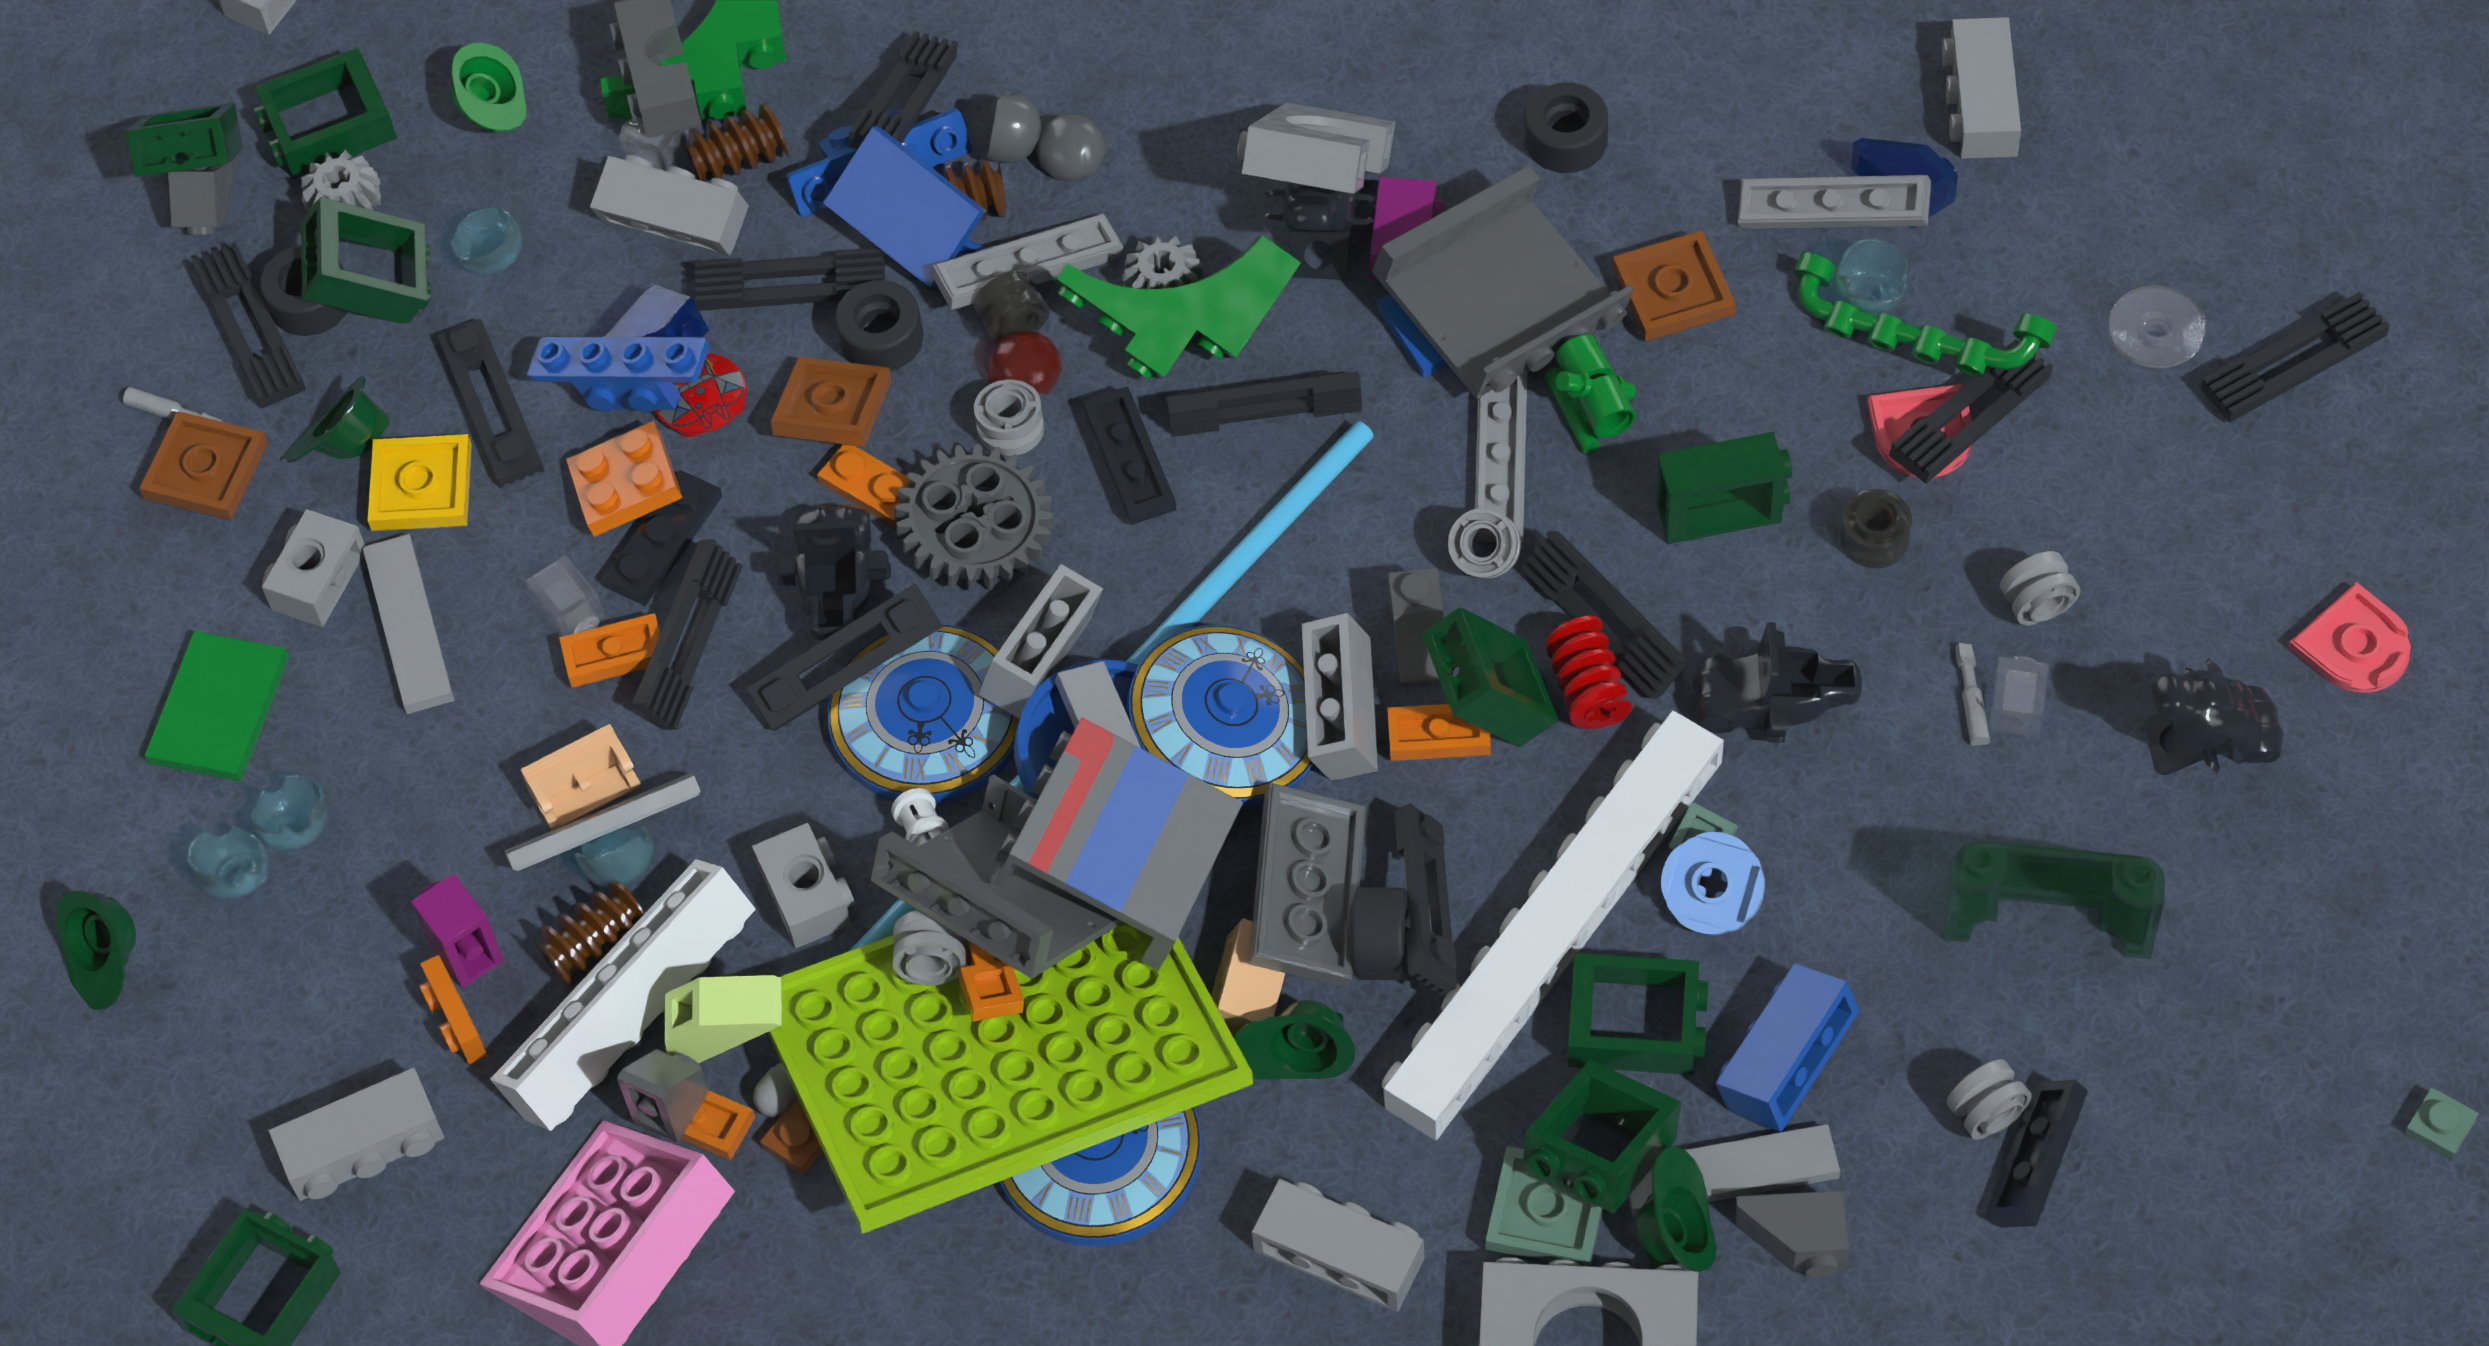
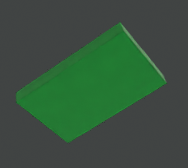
M194 631L145 753L148 764L241 782L289 659L287 649Z

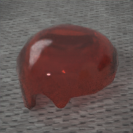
M1028 330L1009 334L1002 338L993 349L987 368L988 383L990 385L1001 380H1019L1032 386L1038 394L1048 395L1063 371L1061 352L1047 336L1039 332Z

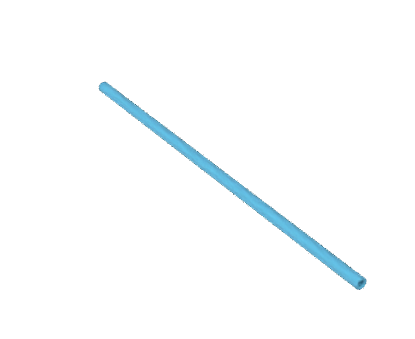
M1356 421L1126 662L1140 665L1149 651L1162 640L1177 632L1192 628L1373 439L1374 435L1371 429L1363 422ZM1017 775L1009 784L1026 793L1019 775ZM899 898L849 951L892 936L897 920L903 915L918 909Z

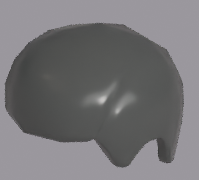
M1004 91L1003 95L999 97L987 158L989 160L1010 163L1019 162L1032 153L1040 138L1042 123L1037 107L1030 97L1011 91Z
M1064 113L1047 122L1043 127L1036 144V154L1042 170L1057 181L1075 182L1084 176H1092L1098 173L1102 160L1105 156H1109V147L1102 130L1095 121L1083 114Z

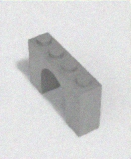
M1287 102L1248 126V132L1242 131L1238 143L1237 158L1244 160L1242 174L1354 194L1363 187L1365 171L1380 174L1388 168L1396 121Z
M1510 1257L1501 1258L1495 1262H1483L1479 1346H1535L1539 1333L1551 1318L1564 1310L1578 1306H1596L1616 1313L1631 1326L1640 1346H1696L1698 1271H1687L1684 1267L1678 1265H1662L1655 1270L1633 1269L1631 1265L1621 1262L1607 1263L1602 1267H1585L1570 1260H1556L1548 1265L1527 1264L1521 1259Z

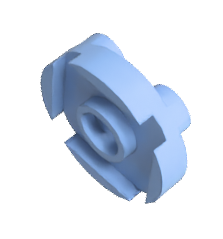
M1705 832L1680 844L1668 856L1662 871L1661 889L1668 909L1683 926L1699 934L1717 936L1740 930L1756 915L1764 898L1765 877L1760 860L1743 841L1726 833ZM1713 869L1722 871L1721 880L1728 883L1726 891L1717 892L1715 898L1705 897L1706 888L1699 885L1701 876L1710 877Z

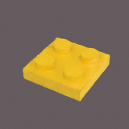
M469 435L373 439L368 523L371 531L467 526L472 450Z

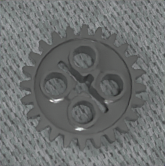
M980 444L975 445L972 455H966L960 445H956L955 457L950 459L944 452L939 450L937 451L935 466L924 459L921 460L920 475L911 472L907 474V488L899 489V504L895 507V520L898 521L896 535L897 538L904 539V555L915 553L914 567L916 569L930 564V579L932 581L942 573L947 574L949 588H952L958 579L961 578L966 580L968 591H973L976 580L982 579L988 590H993L994 577L1000 576L1009 585L1012 584L1013 569L1027 575L1029 573V559L1040 562L1042 559L1041 546H1049L1051 532L1049 530L1053 528L1054 515L1050 513L1052 498L1051 496L1044 495L1045 481H1033L1034 467L1032 465L1018 470V455L1014 454L1007 461L1000 460V448L996 447L990 456H984ZM985 486L990 487L993 490L984 492L979 491L976 488ZM936 505H946L950 508L947 510H937L933 507ZM1004 523H1011L1016 525L1017 527L1013 529H1003L998 526ZM965 542L973 546L969 548H959L955 546V544Z

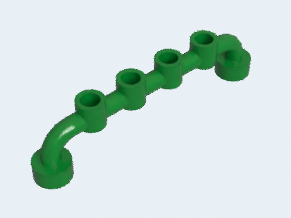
M1807 252L1801 253L1793 271L1800 278L1798 293L1802 306L1809 314L1826 321L1823 329L1827 333L1848 340L1851 338L1854 329L1870 333L1867 339L1870 345L1887 352H1893L1898 341L1914 345L1911 354L1918 360L1929 364H1938L1942 354L1958 358L1955 364L1957 369L1975 377H1982L1986 366L2006 370L2022 366L2034 356L2038 348L2050 347L2057 327L2052 322L2043 317L2022 313L2013 332V335L2020 342L2013 349L2000 350L1979 339H1960L1932 326L1923 325L1918 327L1904 323L1899 318L1886 313L1875 315L1860 311L1857 307L1843 301H1834L1832 303L1821 299L1817 292L1818 286H1829L1836 266L1828 259Z

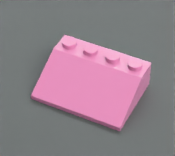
M603 1120L479 1284L487 1291L578 1346H622L650 1306L658 1299L661 1291L688 1258L700 1238L719 1216L721 1210L735 1191L703 1154Z

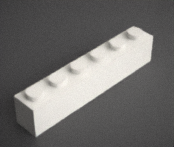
M695 859L490 1080L524 1120L552 1131L556 1125L561 1124L570 1117L577 1102L590 1088L598 1085L605 1079L609 1068L626 1050L635 1046L642 1038L643 1031L660 1013L665 1012V993L687 984L693 977L701 974L709 966L712 956L724 943L740 933L744 927V922L756 910L723 867Z

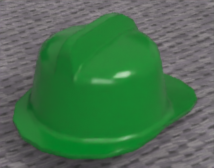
M470 43L461 47L453 57L451 69L452 82L450 94L455 107L475 124L489 130L503 132L519 128L526 119L527 107L520 70L512 57L499 47L488 43Z

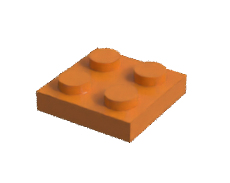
M654 421L566 459L587 526L594 537L683 498L661 432Z

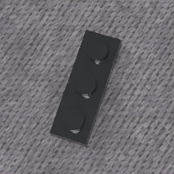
M1127 386L1084 400V412L1130 525L1176 511L1175 498L1129 387Z
M682 470L678 471L676 479L683 498L650 512L602 579L605 588L645 607L722 498L721 488Z
M2077 1080L2036 1082L2032 1098L2027 1105L1984 1216L1993 1225L2001 1228L2037 1226L2088 1090Z

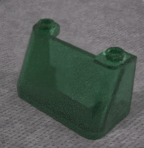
M1984 841L1970 842L1957 849L1951 856L1949 863L1943 940L1969 942L1971 933L1978 924L1984 921H1997L1999 899L2101 909L2100 932H2112L2118 936L2124 945L2125 957L2151 959L2164 907V872L2150 858L2138 855Z

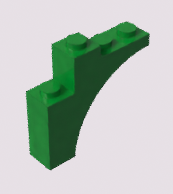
M716 0L705 20L681 43L684 54L666 58L658 63L659 65H673L686 61L696 103L699 106L702 119L714 118L724 120V117H733L735 114L747 110L742 68L766 69L775 63L787 62L779 0ZM622 74L601 78L602 94L608 117L633 119L627 95L636 93L634 84L625 86Z
M1261 235L1256 237L1253 243L1237 259L1207 278L1179 287L1136 289L1118 286L1085 274L1069 263L1062 266L1053 281L1061 286L1057 294L1080 310L1086 303L1099 312L1101 315L1097 322L1119 337L1124 331L1131 335L1121 349V352L1129 357L1125 365L1149 380L1152 374L1159 378L1166 376L1194 333L1201 337L1197 345L1216 359L1221 360L1224 354L1230 358H1236L1301 262Z

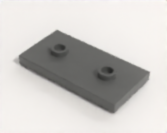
M1270 782L1264 793L1249 965L1347 988L1353 977L1352 909L1355 892L1360 888L1366 806Z

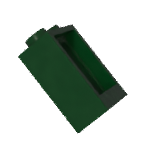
M358 47L255 87L261 105L253 108L264 134L270 131L273 132L275 139L268 141L278 167L288 165L293 179L310 173V163L323 164L326 153L333 157V159L339 158L345 150L349 155L355 156L397 139L388 110ZM351 84L353 85L365 111L364 114L291 141L279 112Z
M235 103L145 115L126 131L135 177L229 164L243 149ZM187 157L185 162L177 160V158Z
M319 197L301 221L302 299L400 324L410 323L420 309L423 310L427 307L431 297V284L427 282L426 266L430 257V246L425 243V224ZM339 238L398 252L400 284L339 269Z
M1774 432L1658 454L1656 506L1667 545L1782 522L1783 505L1790 504V493L1786 479L1792 478V465L1787 449L1779 450Z
M1462 607L1457 608L1421 633L1454 716L1519 747L1559 721L1527 640ZM1459 667V673L1453 676L1454 669Z
M1575 953L1568 1067L1583 1068L1591 1059L1612 1070L1693 1075L1694 1058L1704 1059L1706 1027H1696V1012H1707L1709 981L1698 980L1699 961ZM1594 982L1685 988L1682 1042L1591 1036Z
M1590 1059L1526 1131L1522 1170L1614 1214L1653 1168L1655 1158L1663 1149L1671 1147L1676 1141L1681 1102ZM1582 1112L1635 1137L1614 1163L1560 1138Z
M244 1208L172 1312L184 1331L212 1346H291L341 1274L332 1256L334 1250L326 1242L314 1235L308 1234L303 1239L290 1232L291 1227L273 1213L265 1211L260 1216ZM259 1244L309 1270L265 1336L214 1310V1307Z

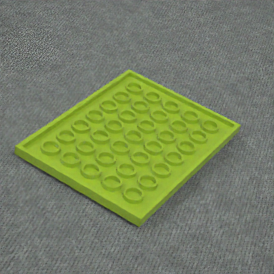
M1123 922L1032 979L1014 969L1024 998L1023 1013L973 1022L959 977L945 984L919 985L904 980L895 972L893 968V949L895 947L893 935L781 976V1026L767 1033L861 1233L864 1234L1253 1085L1252 1071L1179 937L1158 971L1141 962L1152 936ZM966 942L965 947H964V948H965V951H968V950H969V947H968V945H967V942Z

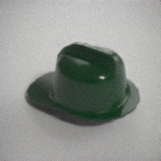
M364 376L356 379L337 403L316 419L295 441L285 457L288 463L297 461L313 449L338 459H349L361 456L372 448L373 439H379L389 425V418L362 391L366 382Z
M84 890L70 891L60 899L56 908L55 920L58 937L65 955L69 978L72 986L93 1010L107 1009L116 1003L123 990L125 979L124 966L127 964L136 944L134 922L128 911L114 898L98 899L95 895Z
M1311 1000L1296 1001L1284 1008L1279 1016L1251 1021L1240 1028L1234 1036L1252 1071L1253 1078L1258 1080L1334 1078L1346 1072L1355 1059V1046L1350 1035L1344 1030L1343 1014L1334 1012L1330 1007Z
M1673 1146L1663 1149L1655 1158L1652 1169V1194L1648 1196L1636 1216L1637 1235L1643 1248L1648 1253L1651 1265L1654 1268L1662 1265L1682 1264L1689 1270L1701 1272L1710 1269L1716 1259L1717 1251L1715 1235L1710 1220L1707 1190L1702 1172L1696 1161L1686 1150Z

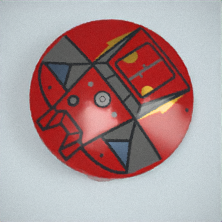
M707 353L699 379L696 382L673 383L680 393L675 410L654 411L664 424L676 430L684 437L692 438L700 433L717 430L728 424L745 409L746 382L740 369L729 359L718 354Z

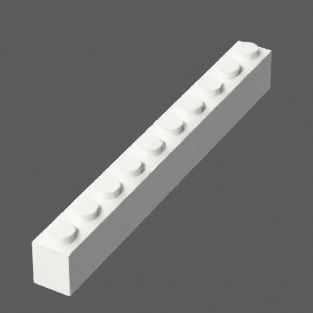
M1673 710L1662 725L1655 723L1649 729L1642 742L1641 748L1643 750L1634 761L1628 759L1622 764L1615 776L1614 788L1606 798L1599 796L1593 802L1585 818L1587 823L1578 835L1571 833L1567 836L1558 851V861L1549 872L1543 870L1538 874L1529 889V899L1520 910L1513 908L1508 913L1500 927L1499 933L1501 935L1491 948L1484 946L1476 955L1470 969L1472 973L1462 986L1457 984L1456 989L1447 993L1441 1006L1442 1013L1433 1024L1427 1022L1420 1028L1412 1042L1413 1051L1403 1063L1397 1061L1388 1070L1382 1082L1386 1110L1437 1141L1573 961L1575 953H1579L1721 765L1723 739Z

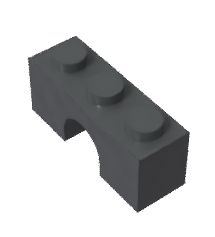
M624 0L614 3L618 21L609 23L616 51L625 49L627 57L620 58L618 61L624 85L634 84L636 92L627 95L633 122L643 120L647 138L701 126L686 61L673 65L658 64L666 58L684 54L671 0Z

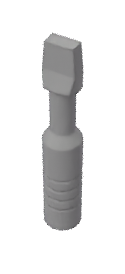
M128 387L123 396L124 405L169 420H173L176 412L180 411L223 422V420L212 417L205 412L200 414L182 408L178 402L133 387Z
M1958 643L1955 646L1958 668L1962 670L1965 688L1962 698L1970 744L1972 746L1986 745L1990 743L1982 691L1976 684L1974 673L1976 660L1972 644Z

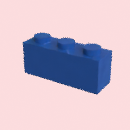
M1794 963L1784 980L1776 984L1771 1000L1758 1020H1754L1749 1025L1745 1039L1733 1058L1728 1060L1720 1070L1716 1085L1728 1111L1779 1132L1783 1131L1860 1012L1847 981Z

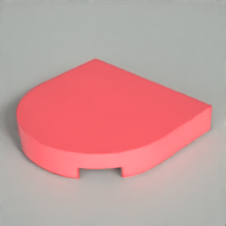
M1964 383L1868 396L1867 405L1876 445L1883 459L1891 467L1903 474L1916 477L1889 456L1892 443L1923 417L1926 419L1964 386ZM1969 406L1941 429L1944 432V439L1948 436L1952 439L1972 422ZM1970 447L1935 477L1946 475L1961 466L1968 457L1967 453Z
M2358 582L2354 583L2295 636L2288 646L2290 651L2333 685L2344 690L2360 693L2379 691L2394 684L2406 671L2411 656V644L2404 621Z

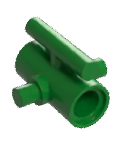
M1581 335L1564 343L1556 353V360L1561 368L1549 370L1544 378L1585 454L1600 448L1601 444L1597 437L1610 438L1617 436L1632 426L1637 415L1630 400L1635 396L1636 387L1632 382L1625 381L1622 376L1615 375L1595 336Z

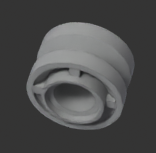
M1001 380L986 386L976 397L974 414L978 438L988 451L992 452L996 447H999L1001 456L1021 455L1033 449L1041 441L1044 434L1041 399L1032 386L1019 380Z
M1479 508L1464 513L1456 520L1449 533L1448 548L1453 562L1463 572L1477 578L1490 579L1507 573L1515 565L1520 555L1521 538L1517 527L1507 516L1492 509ZM1491 530L1496 536L1497 547L1490 556L1478 557L1473 551V539L1479 532Z
M2054 551L2038 553L2024 559L2012 567L2000 582V590L2006 601L2012 604V611L2020 624L2026 626L2047 621L2064 613L2076 602L2081 592L2074 576L2068 573V566L2062 555Z
M919 910L903 915L895 923L893 929V944L895 946L893 949V968L901 978L919 985H940L959 977L960 968L966 965V952L964 948L966 939Z
M2003 1059L1994 1060L1970 1072L1958 1083L1947 1099L1946 1104L1956 1117L1967 1116L1964 1121V1128L1973 1139H1983L2009 1126L2020 1116L2032 1098L2031 1092L2023 1082H2012L2015 1073Z

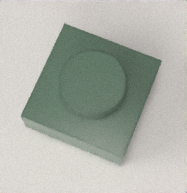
M1692 802L1668 847L1674 850L1688 839L1697 837L1696 835L1705 832H1721L1734 836L1738 825Z
M2431 1088L2409 1123L2404 1135L2452 1161L2477 1121L2479 1113L2442 1092Z

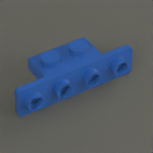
M956 108L914 124L902 145L930 167L972 151V145L962 114ZM903 109L899 111L887 110V112H890V118H893L894 114L900 115ZM852 127L836 129L829 134L827 139L817 142L823 160L787 174V180L801 216L806 217L829 208L824 204V201L858 150L849 147V131Z
M543 337L538 342L527 375L533 382H572L587 404L598 411L609 412L613 409H630L642 412L675 410L680 393L673 383H694L699 379L710 345L703 337Z

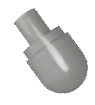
M782 1063L771 1067L758 1082L753 1092L755 1107L760 1113L768 1117L781 1116L797 1098Z

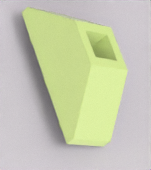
M775 975L699 977L665 993V1045L667 1054L674 1056L675 1053H681L689 1056L699 1064L780 1027L782 1013L781 978Z

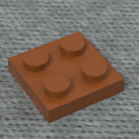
M1703 230L1613 256V269L1622 289L1630 285L1634 290L1629 300V306L1645 342L1727 318L1736 313V303Z
M798 357L771 419L773 435L865 447L892 383L890 368Z
M177 411L139 488L143 498L232 521L269 443L265 432Z

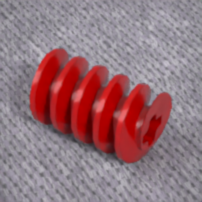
M1582 616L1563 623L1548 636L1545 643L1547 655L1551 658L1553 672L1557 675L1556 679L1559 689L1563 692L1562 696L1565 706L1569 708L1568 713L1571 723L1578 728L1586 730L1615 725L1629 715L1632 709L1631 702L1624 700L1627 695V689L1624 684L1619 682L1621 679L1619 668L1612 666L1615 662V656L1611 650L1607 649L1609 640L1607 635L1601 632L1603 623L1597 616Z

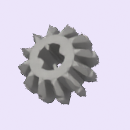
M345 150L339 158L333 159V157L326 153L323 164L310 163V174L301 177L302 201L307 211H310L319 197L373 210L372 206L381 205L378 174L373 170V167L369 166L368 161L362 155L352 159V156Z
M1156 234L1152 245L1138 241L1136 253L1127 254L1123 284L1124 287L1136 289L1179 287L1202 280L1203 266L1200 260L1196 258V251L1193 249L1192 244L1181 247V242L1177 236H1174L1168 243H1165Z

